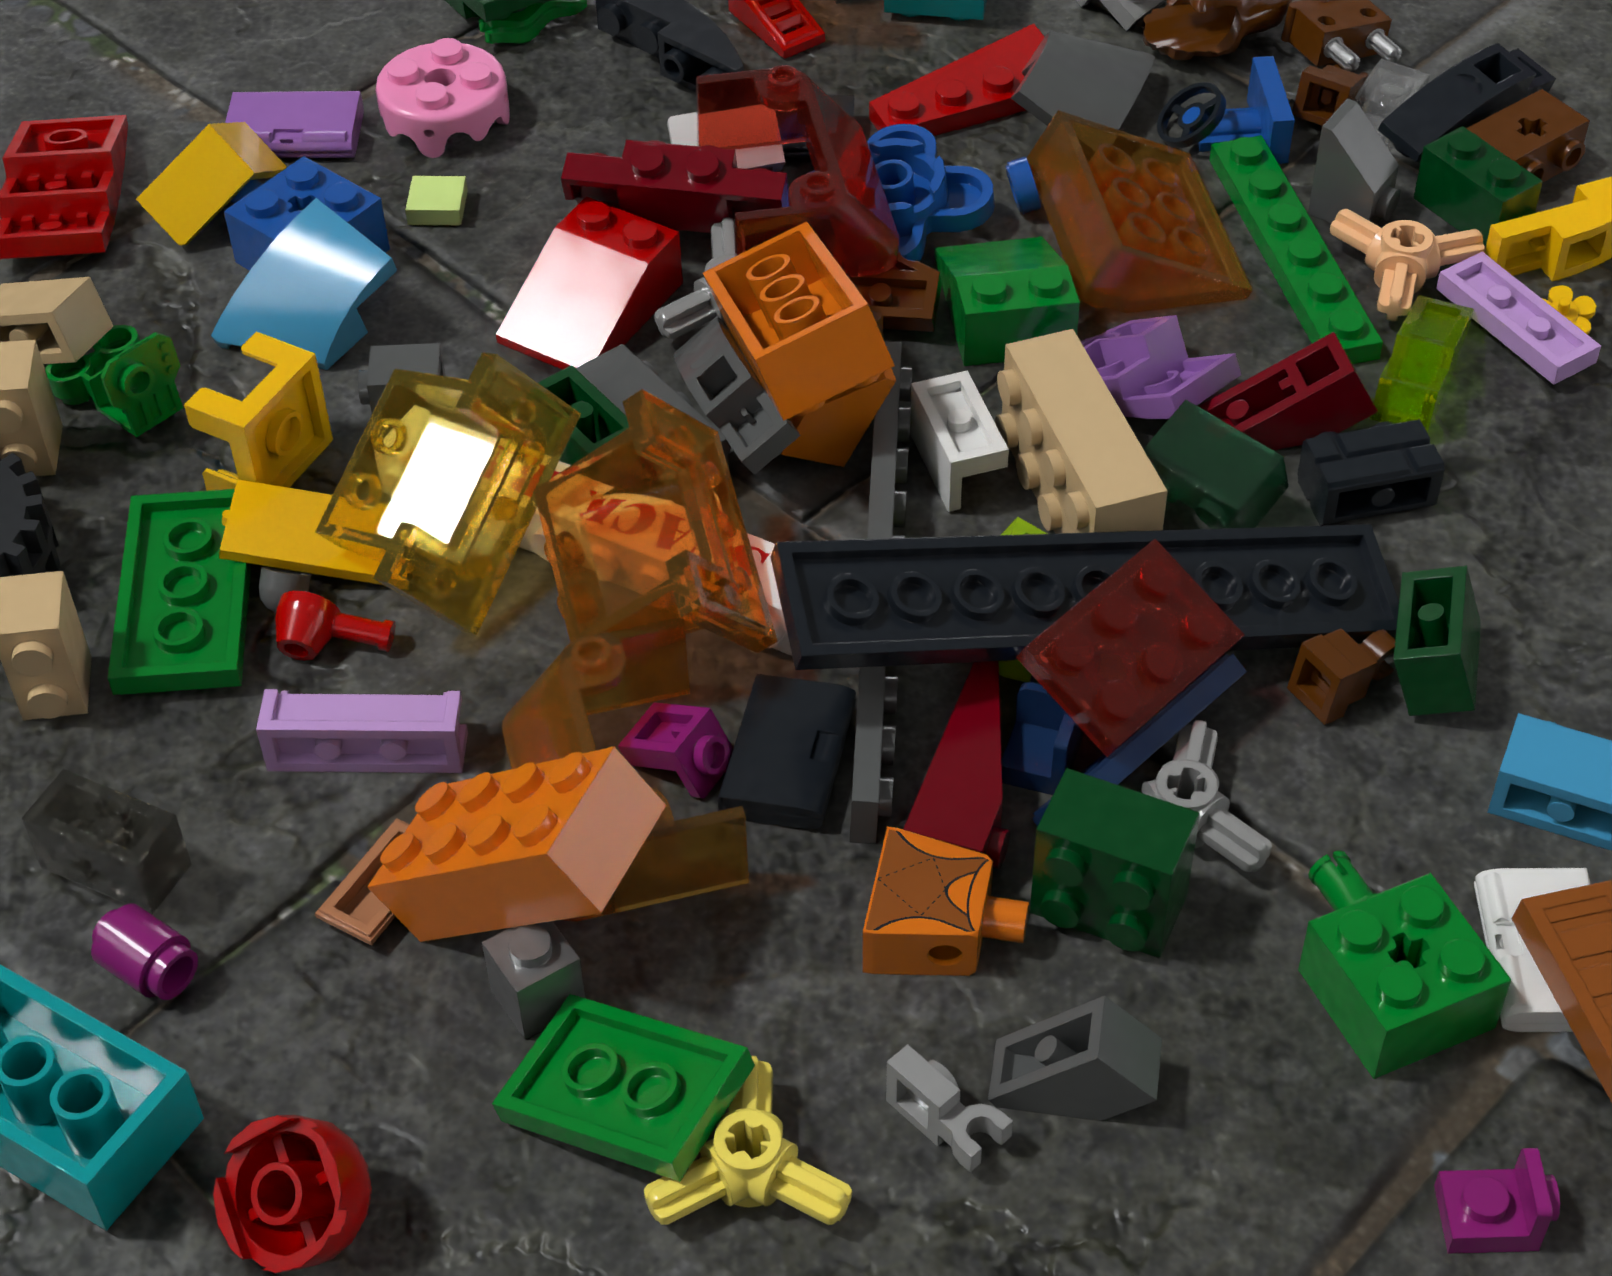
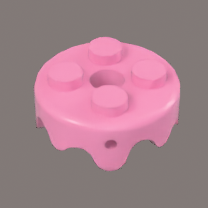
M453 38L439 39L434 43L420 45L395 56L382 68L377 77L376 96L378 108L387 132L392 137L398 134L410 137L415 142L419 151L429 158H437L444 153L447 139L452 134L464 132L470 135L474 141H481L488 134L495 120L498 124L507 125L509 123L510 108L506 75L503 67L492 54L479 47L460 43V41Z

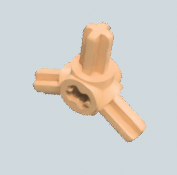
M1349 209L1340 210L1330 226V233L1333 236L1366 254L1365 264L1368 268L1375 271L1374 281L1380 288L1377 309L1380 312L1386 313V319L1389 321H1397L1398 316L1409 315L1414 293L1422 289L1426 279L1437 276L1440 266L1459 263L1480 252H1485L1483 236L1477 229L1435 236L1428 227L1412 220H1397L1381 228Z

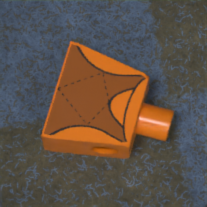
M887 826L863 928V973L969 976L977 971L983 937L1024 943L1029 902L991 896L993 860L988 855L900 828Z

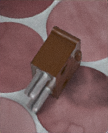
M1300 0L1290 2L1281 40L1291 43L1316 67L1338 63L1342 68L1350 72L1358 68L1360 58L1379 54L1388 63H1395L1400 59V54H1402V49L1387 37L1392 19L1370 0Z

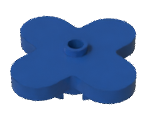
M896 124L877 131L868 139L863 155L856 158L853 162L850 156H848L840 166L822 167L811 171L800 179L794 190L798 218L802 223L807 221L813 230L835 232L837 224H846L854 229L855 237L875 247H878L882 242L899 251L902 257L910 261H920L922 259L926 237L929 233L962 232L974 229L985 223L991 217L995 208L994 189L990 177L974 167L945 166L943 159L937 154L936 140L932 133L914 124Z

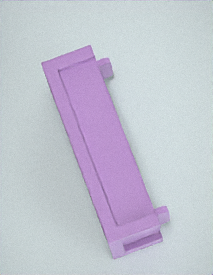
M265 689L256 728L267 771L462 773L468 736L467 725L460 724L459 722L462 703L461 691H447L443 695L290 694L289 691H281V694H279L278 689Z

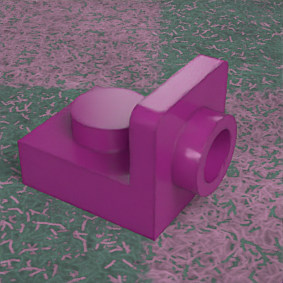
M653 702L618 745L623 757L631 766L676 771L690 796L696 798H705L727 771L733 751L730 741L711 708Z
M1522 1148L1514 1169L1439 1171L1434 1185L1448 1254L1539 1251L1550 1222L1557 1221L1560 1214L1558 1184L1554 1175L1544 1174L1538 1148Z

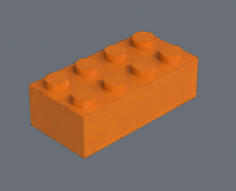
M807 221L703 272L704 278L730 333L783 421L793 416L811 414L821 408L825 400L849 388L858 389L868 386L877 380L882 372L895 366L868 303Z
M615 746L587 753L574 752L564 758L537 764L529 762L518 768L493 774L484 772L474 778L448 784L440 782L429 788L419 798L415 806L416 816L406 831L385 848L380 857L382 866L367 887L420 942L600 914L603 912L667 805Z

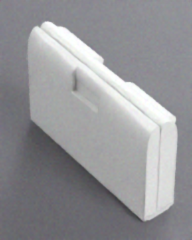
M1500 868L1478 873L1475 876L1474 888L1486 947L1511 978L1500 1014L1502 1027L1515 1032H1573L1511 918L1520 901L1524 898L1589 885L1590 880L1587 868Z

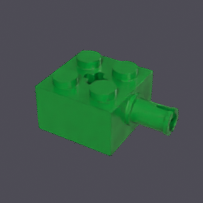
M1344 851L1333 852V858L1338 864L1337 867L1331 861L1328 854L1315 862L1308 873L1309 879L1317 886L1334 911L1308 922L1298 971L1373 1079L1496 1028L1511 978L1431 873L1377 894L1372 892L1352 865L1350 857Z

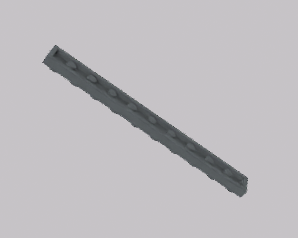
M884 341L895 365L892 367L896 382L874 417L867 539L905 538V535L892 534L893 527H905L907 491L895 490V484L907 483L909 448H897V442H908L910 426V407L899 406V401L910 402L912 367L901 366L902 342ZM886 666L859 668L849 842L876 844L878 817L891 818L893 777H880L881 765H894L896 726L883 725V714L896 715L898 676L885 675Z

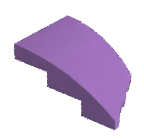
M1176 315L1130 320L1102 334L1081 341L1124 417L1177 419L1241 376L1235 353L1188 358Z

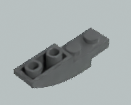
M718 315L674 352L677 368L702 411L720 429L740 461L754 475L801 436L790 419L783 421L728 327Z

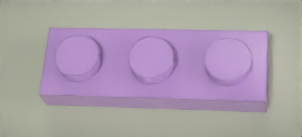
M1480 252L1440 271L1436 289L1553 385L1597 363L1601 349L1600 344L1484 252Z

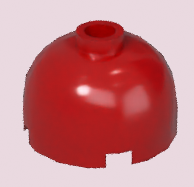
M276 1115L250 1123L231 1140L224 1154L233 1153L227 1164L226 1176L216 1177L213 1197L217 1224L230 1249L242 1260L253 1259L260 1266L266 1267L262 1270L281 1273L300 1270L330 1261L353 1242L368 1215L372 1186L368 1164L352 1138L331 1122L299 1115Z

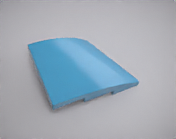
M315 198L288 224L253 265L221 314L211 337L219 347L229 349L230 345L241 347L257 331L315 353L318 368L328 370L368 333L357 307L397 271L392 257L319 199Z

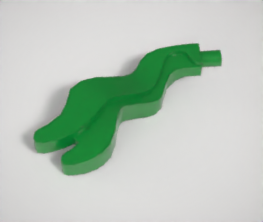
M551 0L546 3L530 5L523 11L512 13L509 17L502 20L485 22L483 19H480V32L485 33V42L490 44L526 43L534 39L551 20L580 13L587 7V0Z

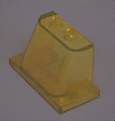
M482 352L469 380L394 368L315 533L343 549L380 562L373 579L457 629L477 635L581 413L498 354Z

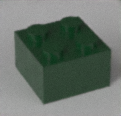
M1066 768L1036 829L1030 913L1045 918L1055 926L1074 928L1106 939L1123 950L1140 951L1160 958L1187 897L1200 812Z

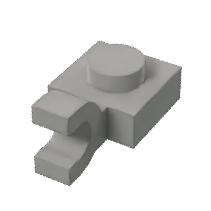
M908 1044L887 1061L886 1101L936 1146H939L944 1141L947 1142L952 1148L954 1157L969 1172H972L981 1164L982 1151L979 1144L969 1137L970 1135L983 1132L990 1135L1000 1145L1012 1136L1013 1120L999 1109L986 1104H975L965 1107L960 1102L958 1084L953 1075L941 1063L935 1060H925Z

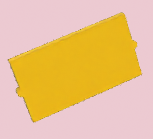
M237 479L230 510L222 512V524L225 526L219 550V559L402 588L407 557H411L415 553L416 543L411 540L416 509Z

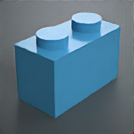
M1518 713L1487 813L1612 851V740Z

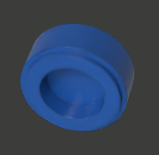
M1026 156L1007 162L1005 166L1006 173L1019 212L1026 214L1041 209L1038 190Z

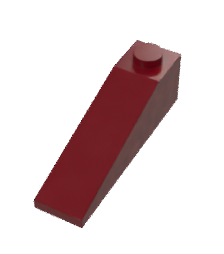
M999 661L974 662L903 830L986 854L993 860V868L999 870L1004 862L1010 840V830L1001 828L1003 798Z

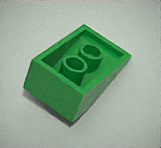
M1043 237L934 248V258L937 269L940 272L941 284L963 366L1005 362V344L1069 329H1074L1077 335L1080 301L1069 267Z

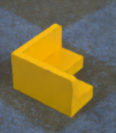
M246 122L208 124L136 200L178 245H187L250 180L272 178L286 169L287 166Z

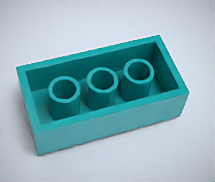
M0 964V1167L107 1231L204 1119L189 1074L183 1068Z

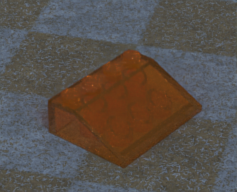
M1057 111L1028 155L1027 160L1048 221L1057 239L1062 257L1069 267L1080 300L1095 308L1107 307L1124 313L1243 300L1249 297L1253 292L1251 285L1190 153L1072 114Z

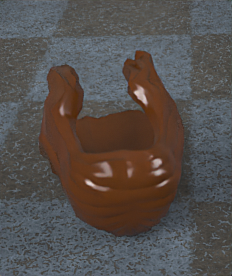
M1167 0V5L1164 8L1152 9V13L1147 14L1143 18L1145 23L1143 41L1145 46L1151 47L1152 50H1158L1161 55H1168L1174 60H1190L1194 56L1209 59L1235 52L1242 38L1246 35L1264 32L1277 27L1284 19L1292 0Z

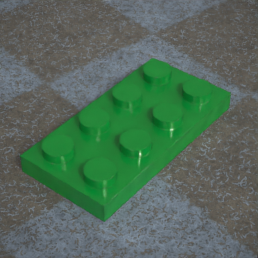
M235 489L131 496L107 678L113 695L242 686L252 564L219 559V550L225 526L222 524V512L230 510Z

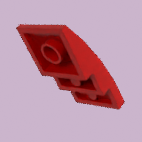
M127 115L21 122L2 158L6 180L0 190V259L106 252L113 231L121 194L128 133Z

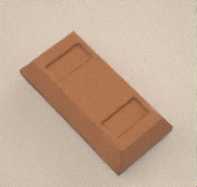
M396 818L315 912L316 918L372 946L396 916L367 886L382 866L380 857L385 848L395 838L403 834L410 824Z

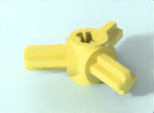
M751 1056L755 1067L729 1105L728 1113L724 1114L716 1125L714 1138L707 1141L700 1150L701 1158L693 1161L680 1182L663 1176L647 1184L644 1188L648 1209L654 1219L661 1225H668L720 1198L728 1206L735 1204L748 1208L761 1205L770 1206L778 1199L827 1225H833L842 1219L850 1204L853 1191L849 1184L798 1159V1146L783 1138V1123L776 1115L772 1114L773 1069L770 1063L758 1061L757 1056Z

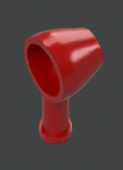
M288 591L282 594L275 616L278 650L290 658L302 661L313 660L332 637L378 646V650L389 652L396 628L395 621L385 619L384 622L341 613L339 608L330 600L306 591Z

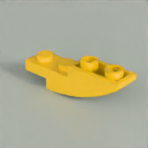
M1612 176L1577 185L1571 204L1492 224L1484 253L1513 276L1541 268L1552 282L1581 273L1611 259Z

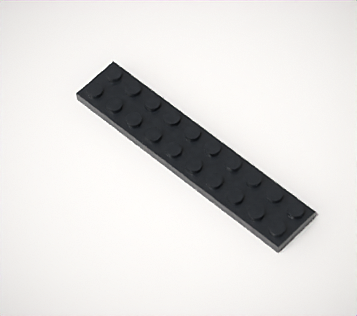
M1371 524L776 542L770 556L795 670L1299 648L1302 642L1320 634L1324 636L1340 628L1358 644H1361L1374 632L1382 629L1386 630L1396 640L1399 600Z

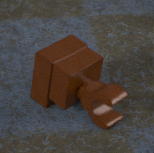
M1328 64L1323 69L1310 65L1302 71L1292 110L1293 116L1323 126L1347 98L1358 102L1359 97L1363 94L1368 73L1361 72L1358 75L1343 70L1339 64L1334 66Z
M1342 628L1324 636L1320 634L1308 639L1301 644L1287 689L1324 725L1342 718L1345 715L1348 704L1366 697L1372 679H1383L1394 671V668L1384 659L1394 653L1395 639L1386 630L1382 629L1374 632L1361 644H1358Z

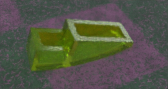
M1418 295L1396 335L1392 356L1379 378L1374 399L1378 412L1370 416L1371 420L1401 423L1420 419L1427 433L1429 432L1461 352L1473 317V308Z

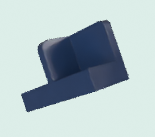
M1098 656L1083 658L1076 680L1034 670L1030 682H1025L1020 686L1017 694L1016 721L1001 760L1002 783L1049 795L1054 794L1066 768L1071 770L1073 768L1095 702L1099 664Z

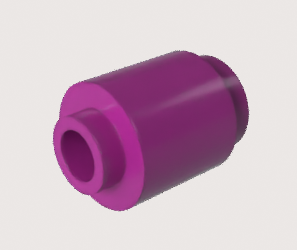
M126 904L118 909L107 912L98 921L93 930L91 955L94 962L145 997L157 996L162 1000L172 999L189 985L196 973L198 955L191 950L188 938L137 904Z

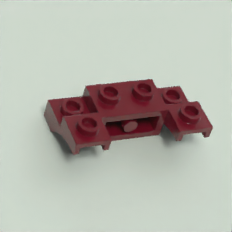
M626 139L622 157L608 156L603 153L583 154L567 152L561 175L565 200H576L578 204L587 196L673 230L711 233L713 224L722 222L723 218L735 220V215L738 218V222L742 224L745 235H749L750 225L784 228L785 232L797 226L794 189H788L787 173L772 172L764 168L752 170L738 168L736 151L733 149H722L712 145L690 146L669 144L659 140L637 141Z

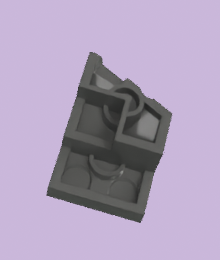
M1049 31L1021 72L1025 77L1011 99L1095 162L1103 156L1132 108L1152 68L1155 56L1147 52Z

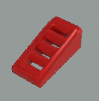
M728 0L729 11L783 59L825 42V32L800 0ZM796 28V30L783 35V32Z

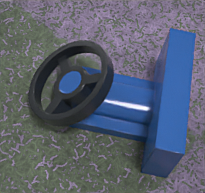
M1274 56L1253 57L1247 94L1249 108L1226 109V98L1216 85L1209 82L1195 83L1179 91L1164 106L1157 121L1159 136L1172 148H1186L1197 144L1199 152L1211 151V144L1262 135L1278 164L1288 163L1295 119ZM1213 93L1216 95L1215 98L1205 104L1196 102L1186 108L1180 106L1186 100L1198 94ZM1173 113L1178 116V125L1183 130L1181 137L1178 138L1167 136L1168 122Z

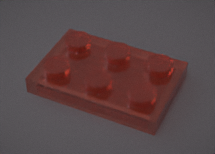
M1154 539L1030 642L1016 658L1108 757L1232 648L1245 634L1166 549Z

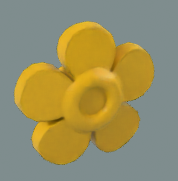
M1559 285L1552 287L1549 290L1548 300H1543L1589 335L1591 323L1588 319L1592 318L1596 313L1595 301L1589 296H1579L1573 300V291L1568 286Z

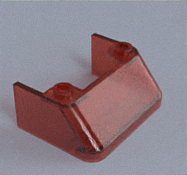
M779 65L769 69L696 76L697 146L712 145L722 149L735 150L806 142L815 170L796 178L790 184L788 193L790 207L735 213V256L807 221L848 277L880 274L896 265L899 255V234L863 129L850 114L806 74L788 65Z

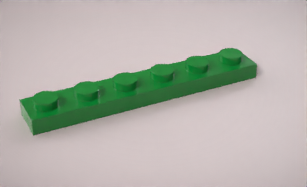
M1262 135L1241 137L1231 141L1211 144L1209 161L1310 342L1314 343L1335 332L1353 364L1380 359L1383 345L1382 339Z

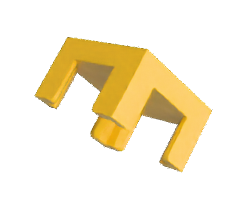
M256 331L241 346L242 354L275 366V368L243 401H240L209 388H201L184 404L187 419L192 428L227 441L231 447L237 474L223 469L215 471L206 468L202 475L207 491L235 489L237 479L290 488L333 441L315 353Z

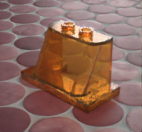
M641 389L623 401L629 424L627 430L533 490L546 540L544 551L552 566L559 594L557 605L565 619L572 651L599 661L706 629L759 653L778 642L718 431Z

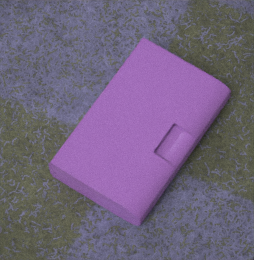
M360 91L233 92L225 123L246 122L278 158L303 156L306 158H354L364 109Z

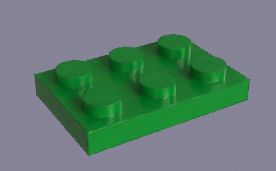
M569 994L494 1099L492 1105L502 1122L680 1182L755 1067L748 1048Z

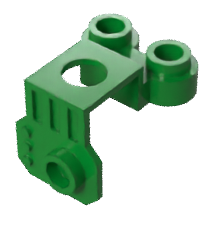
M115 325L93 346L94 352L89 355L84 354L77 362L48 364L45 368L52 393L55 397L68 405L81 404L93 398L98 412L135 437L140 436L183 409L174 381L181 365L172 338L164 334L154 332L140 341L137 330L134 327Z

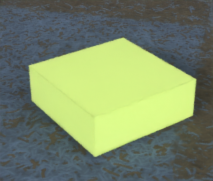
M412 176L405 209L407 224L461 225L468 192L466 176Z

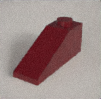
M1332 332L1177 418V422L1198 465L1303 445L1305 439L1314 438L1324 432L1340 433L1377 413L1378 410L1335 332Z

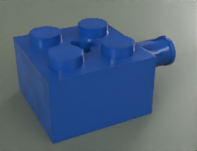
M303 156L265 183L256 179L250 180L230 201L233 205L224 211L235 262L250 271L277 236L315 198L319 199L386 253L390 250L382 200L373 193Z

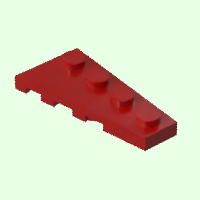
M1034 23L870 101L869 119L878 131L896 124H914L927 129L933 136L1026 111L1012 100L1011 97L1025 77L1021 72L1045 36Z

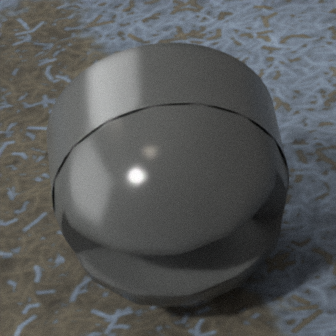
M262 567L259 581L260 599L266 608L276 612L280 597L285 592H309L312 575L286 569Z

